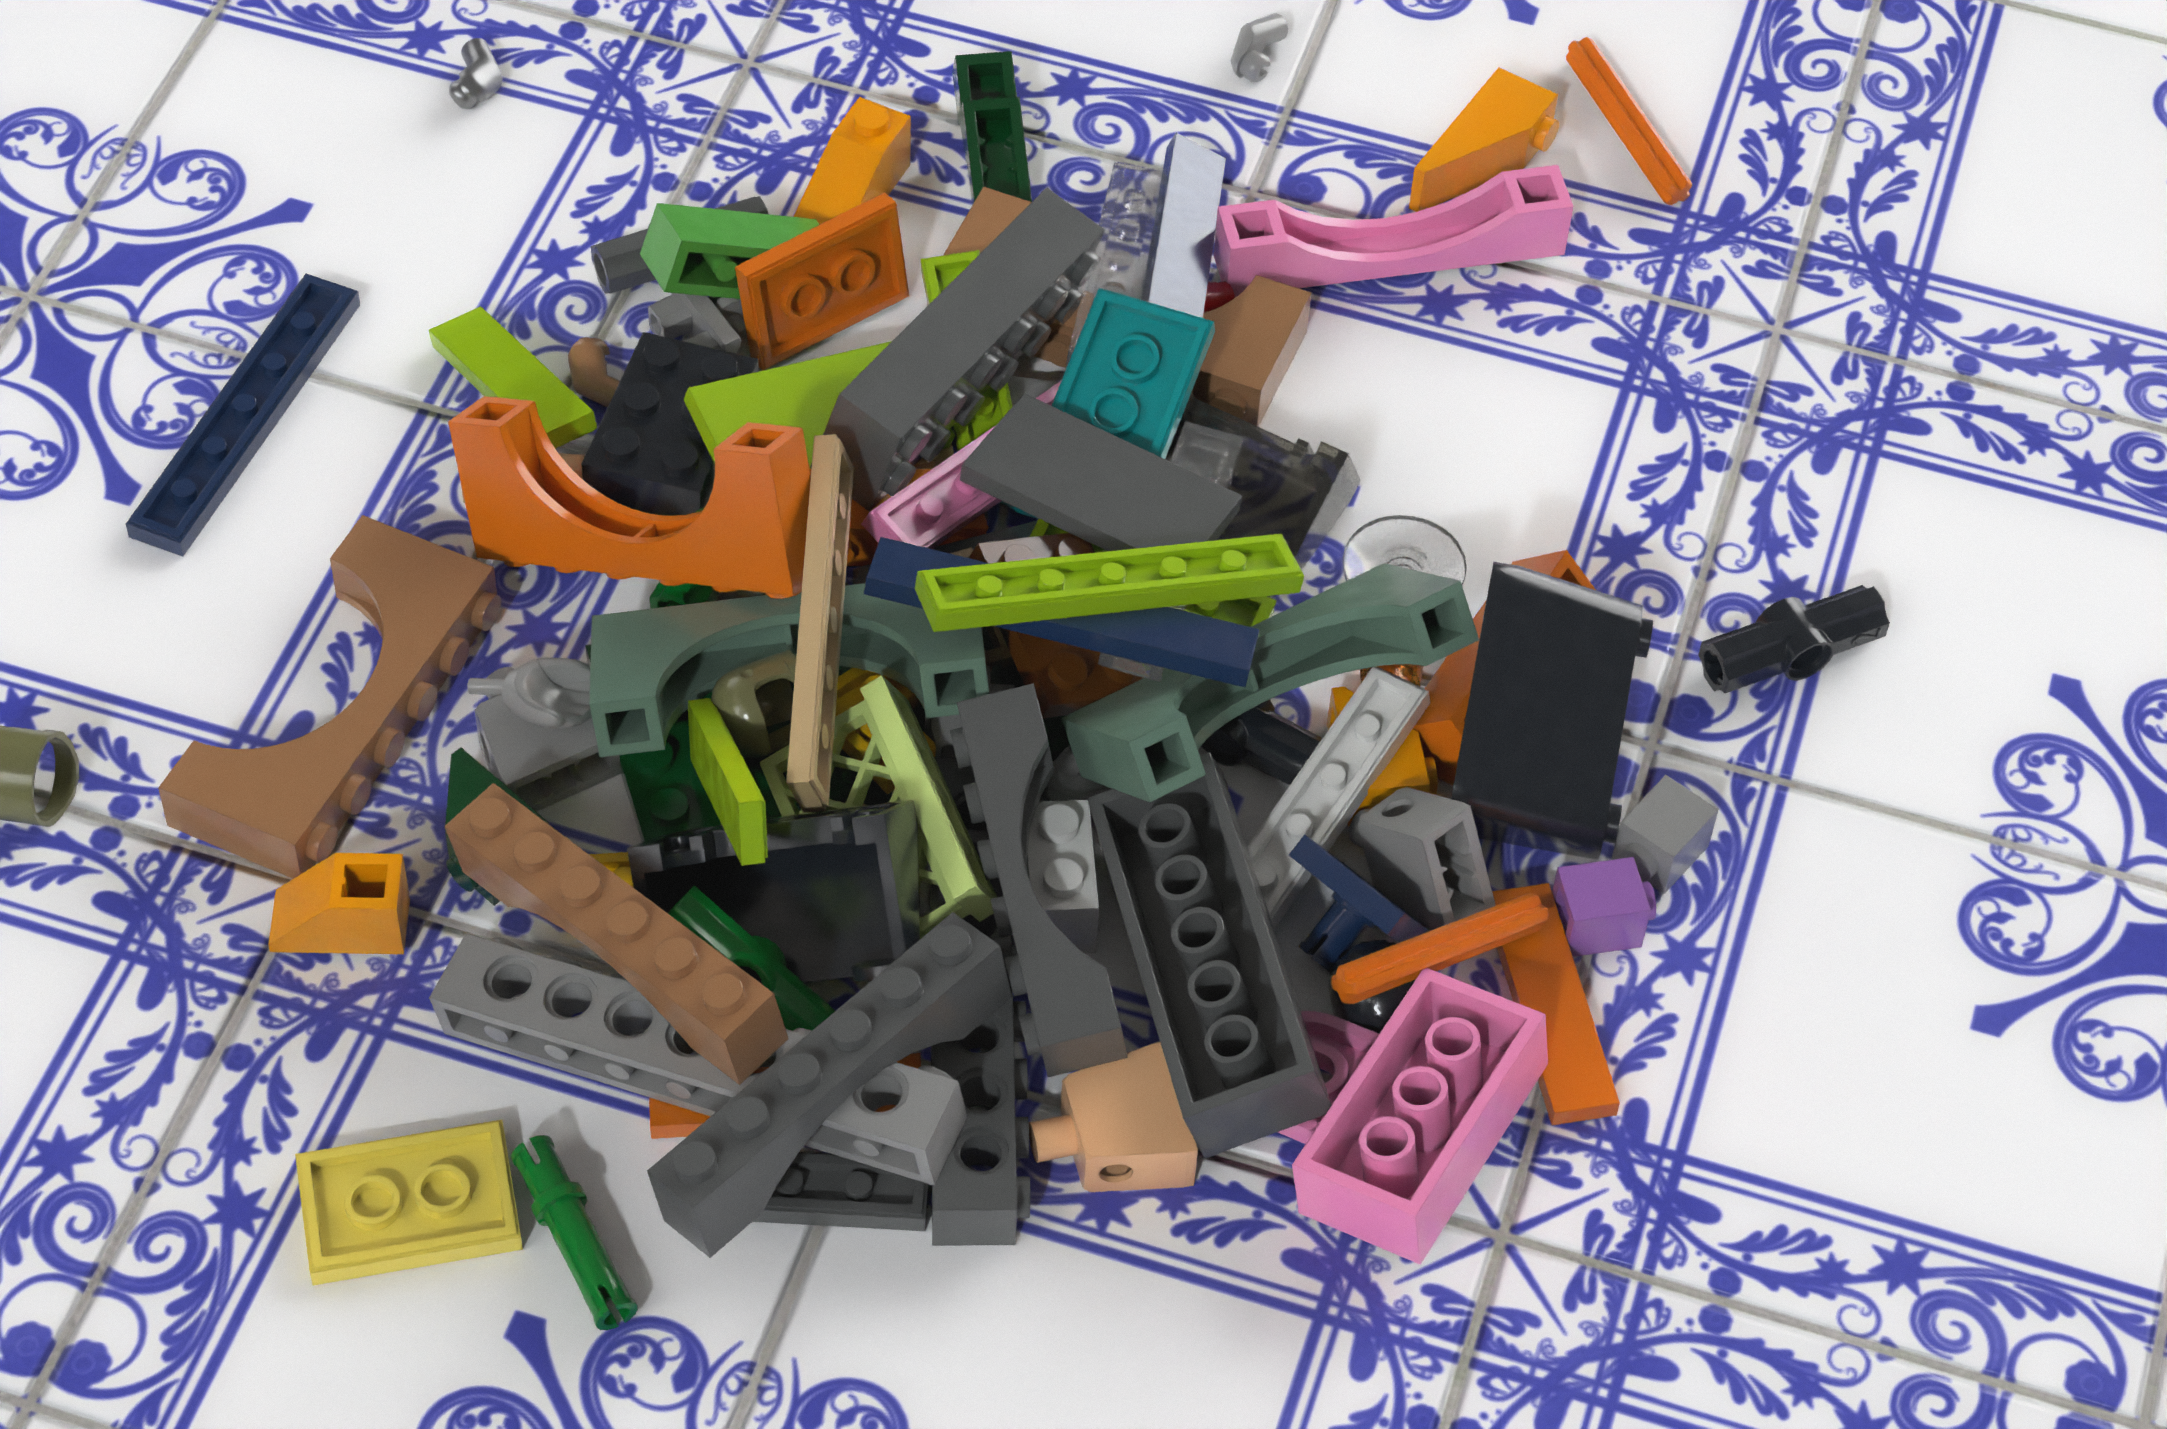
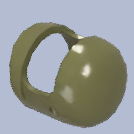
M790 650L735 668L722 675L712 689L711 701L717 707L738 750L744 758L768 756L789 745L791 723L768 734L766 727L789 721L792 717L793 690L790 681L794 684L796 656Z
M0 725V820L45 827L54 825L63 816L74 799L79 781V758L73 743L61 731L48 729L41 731ZM49 741L53 745L55 755L54 783L47 806L42 811L36 813L34 804L35 774L41 753Z

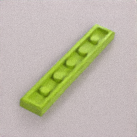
M1273 534L917 571L915 591L933 632L1300 593L1304 574L1283 535Z

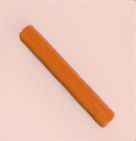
M1588 37L1581 39L1579 42L1572 41L1568 45L1567 62L1660 198L1668 205L1687 200L1690 196L1689 190L1692 187L1691 180L1596 43Z
M1532 893L1524 894L1340 965L1337 968L1336 975H1333L1331 978L1332 989L1338 992L1341 1002L1355 1004L1416 980L1423 969L1429 968L1439 971L1538 932L1542 929L1543 922L1549 919L1548 908L1542 906L1538 895Z

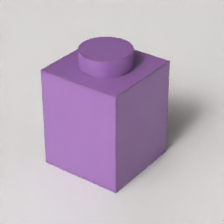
M1634 857L1557 867L1552 894L1573 957L1642 947L1648 921L1654 920L1656 917V899L1651 883L1649 881H1641Z

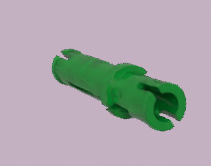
M547 1135L529 1138L540 1158V1163L535 1164L523 1142L513 1150L511 1160L514 1166L518 1168L534 1198L531 1210L541 1226H548L593 1316L596 1328L599 1330H610L619 1327L607 1302L609 1300L613 1301L625 1323L636 1314L638 1305L631 1298L591 1218L584 1208L588 1202L587 1196L578 1182L570 1181L555 1150L552 1138Z

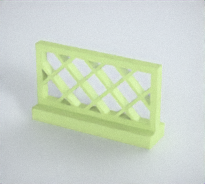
M881 675L860 688L865 700L835 717L831 775L835 767L858 773L847 802L843 803L829 799V807H826V810L862 806L874 776L893 781L895 789L890 802L914 801L918 825L919 882L938 885L946 904L927 915L919 917L921 939L952 912L962 919L971 914L979 922L994 914L990 899L997 896L990 880L986 881L982 862L909 700ZM867 724L872 737L863 760L840 756L847 735ZM789 745L759 762L782 817L813 813L803 812L802 809L799 812L796 805L798 802L786 784L783 773L787 771ZM881 757L885 763V766L878 765ZM927 861L931 867L932 872L924 870Z

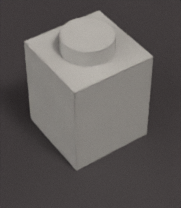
M1665 774L1620 822L1612 860L1634 857L1641 881H1649L1652 887L1665 894L1709 847L1719 809Z

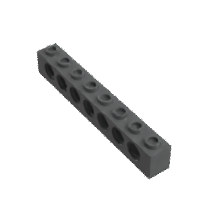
M934 757L980 858L977 841L989 839V834L985 821L972 824L963 785L976 782L973 768L968 766L959 769L956 757ZM971 828H978L981 830H971ZM991 879L990 882L996 896H1003L1000 879ZM930 884V912L946 904L939 886ZM970 914L964 917L963 920L1000 945L1012 998L964 1039L941 1042L931 1046V1067L940 1069L951 1076L952 1079L959 1081L967 1119L935 1186L932 1185V1246L1016 1245L1017 1218H1030V1176H1016V1158L1029 1157L1028 1117H1015V1100H1027V1059H1014V1042H1025L1019 1016L1026 1014V1001H1013L1012 986L1004 958L1005 956L1018 954L1016 945H1012L1011 936L1000 938L994 914L980 922ZM984 1048L989 1051L985 1053H974L969 1051V1049ZM982 1105L991 1109L978 1112L970 1110L969 1107ZM975 1164H985L991 1166L992 1169L975 1171L968 1167Z

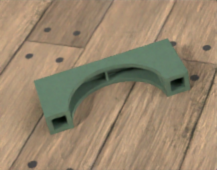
M1380 564L1252 626L1260 630L1246 687L1164 668L1062 717L1061 721L1081 777L1144 801L1152 802L1205 776L1206 773L1198 752L1200 746L1223 725L1269 699L1306 684L1354 670L1394 664L1428 666L1478 641L1479 637L1461 581L1391 564Z
M865 583L845 586L839 666L872 671L899 682L919 699L924 708L926 718L959 715L956 702L990 694L982 627L933 632L924 609L865 595ZM801 593L785 599H774L767 595L593 615L589 705L599 756L608 757L665 750L668 734L677 719L688 709V700L701 699L711 693L716 681L722 675L735 668L786 650H790L796 656Z

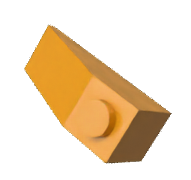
M1498 67L1415 166L1409 209L1418 212L1439 205L1479 187L1503 171L1524 169L1538 150L1545 152L1549 149L1557 135L1559 121L1554 119L1558 94Z
M859 97L832 133L793 217L816 219L819 224H822L884 192L889 195L910 166L911 116Z

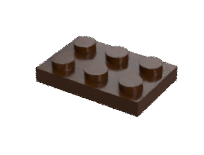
M1061 533L978 543L968 558L986 563H1000L1095 553L1091 543L1071 533ZM999 628L1024 686L1034 683L1043 719L1067 716L1150 676L1146 664Z

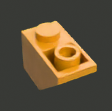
M334 853L276 889L268 943L269 951L288 953L404 954L410 895L403 854Z

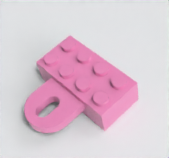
M1429 968L1421 971L1380 1034L1327 1013L1301 1011L1319 1068L1333 1075L1325 1083L1332 1106L1323 1116L1278 1132L1305 1144L1292 1164L1299 1214L1420 1265L1548 1065L1546 1015L1544 1013Z

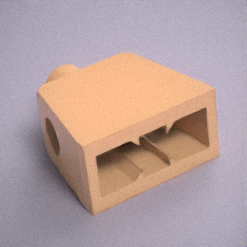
M1160 1042L1128 1052V1058L1068 1074L1062 1080L1061 1116L1029 1122V1140L1036 1163L1073 1156L1083 1189L1089 1192L1194 1186L1198 1148L1183 1119Z

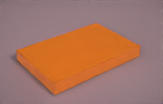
M885 192L735 266L750 357L758 359L759 368L762 371L909 297L897 204Z

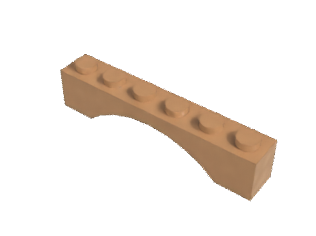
M491 784L444 826L463 873L507 907L521 908L537 914L585 944L636 988L673 1026L693 1050L737 1084H742L789 1039L772 991L496 784Z

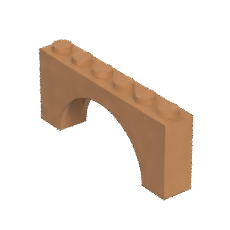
M983 187L943 255L979 250L981 253L1031 202ZM1256 275L1250 285L1236 298L1219 308L1203 313L1204 319L1214 321L1216 331L1186 407L1218 417L1226 422L1236 423L1257 430L1307 333L1311 292ZM1081 301L1074 314L1064 324L1056 319L1049 326L1052 329L1048 338L1034 357L1067 368L1092 305Z
M362 515L330 557L336 598L350 604L365 615L375 626L382 638V647L377 665L365 687L332 720L302 737L285 743L254 749H230L206 745L193 740L158 787L167 826L292 879L315 866L317 862L328 858L335 847L338 832L351 814L357 815L366 805L371 793L372 784L384 767L390 768L398 760L403 750L405 738L417 721H424L430 715L437 699V692L450 675L455 676L462 670L469 654V648L481 630L487 631L495 623L501 608V598L497 595L493 566Z

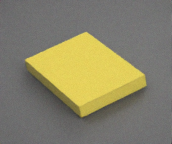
M503 1120L295 1154L309 1271L313 1286L523 1250Z

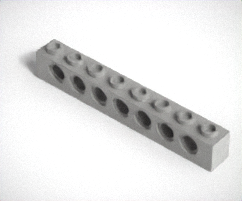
M466 933L429 997L442 1030L446 1035L708 1116L716 1113L763 1073H752L739 1085L700 1054L690 1055L695 1050L688 1045L657 1009L619 973H613L608 976L585 969L576 961L565 956L553 955L548 958L528 952L516 943L501 937H494L488 940ZM523 994L519 997L513 998L516 995ZM583 1012L582 1014H580V1015H578V1016L571 1017L572 1015H574V1014H576V1013ZM797 1028L791 1031L786 1029L789 1039L758 1068L770 1067L807 1036L811 1030ZM645 1030L644 1032L638 1035L630 1036L634 1032ZM896 1062L883 1069L853 1092L822 1123L804 1146L935 1186L967 1119L959 1081L952 1079L947 1073L935 1067L921 1066L917 1069ZM896 1105L891 1110L885 1112H875L878 1108L882 1106Z

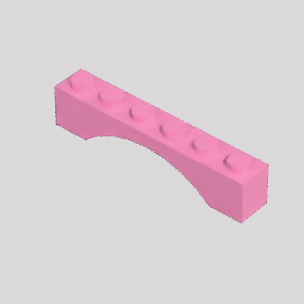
M1558 165L1503 171L1479 187L1448 202L1418 212L1388 218L1350 220L1321 217L1296 210L1277 200L1218 206L1214 259L1221 282L1227 281L1231 285L1234 295L1238 296L1250 285L1256 275L1296 288H1307L1565 255L1574 206Z

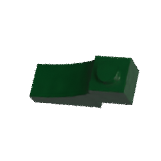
M1012 51L955 55L952 71L958 125L961 128L972 205L983 187L1032 202L1020 96L1017 97Z

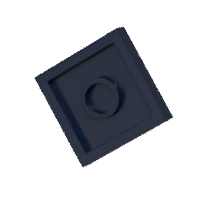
M1304 834L1289 853L1292 859L1334 891L1331 897L1336 901L1306 939L1298 945L1300 949L1306 954L1311 955L1312 959L1331 973L1336 961L1345 954L1367 925L1372 929L1376 925L1399 943L1429 931L1343 861Z

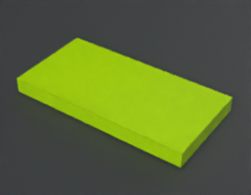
M892 341L689 387L684 397V402L714 463V448L747 422L803 428L810 468L814 436L823 435L839 394ZM951 428L949 429L951 435L943 449L949 448L955 437Z

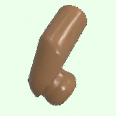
M580 338L572 345L568 354L573 388L579 395L608 408L620 380L607 374L605 355L610 354L609 348L601 339Z

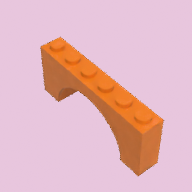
M483 396L448 421L477 558L503 561L505 565L511 567L529 564L554 567L556 571L561 573H573L581 570L606 573L607 577L611 579H627L631 577L656 579L661 584L667 586L689 583L712 586V589L718 592H733L737 590L763 592L768 597L774 599L790 598L802 592L811 474L803 428L747 422L714 448L715 478L709 501L704 510L687 515L665 516L641 512L619 504L604 496L580 478L568 466L551 443L540 420L535 401Z

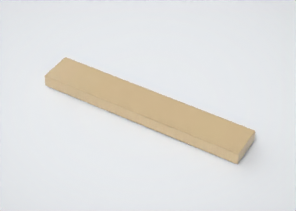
M836 434L814 436L786 780V784L803 812L826 811V807H829L854 467L840 438L838 439Z

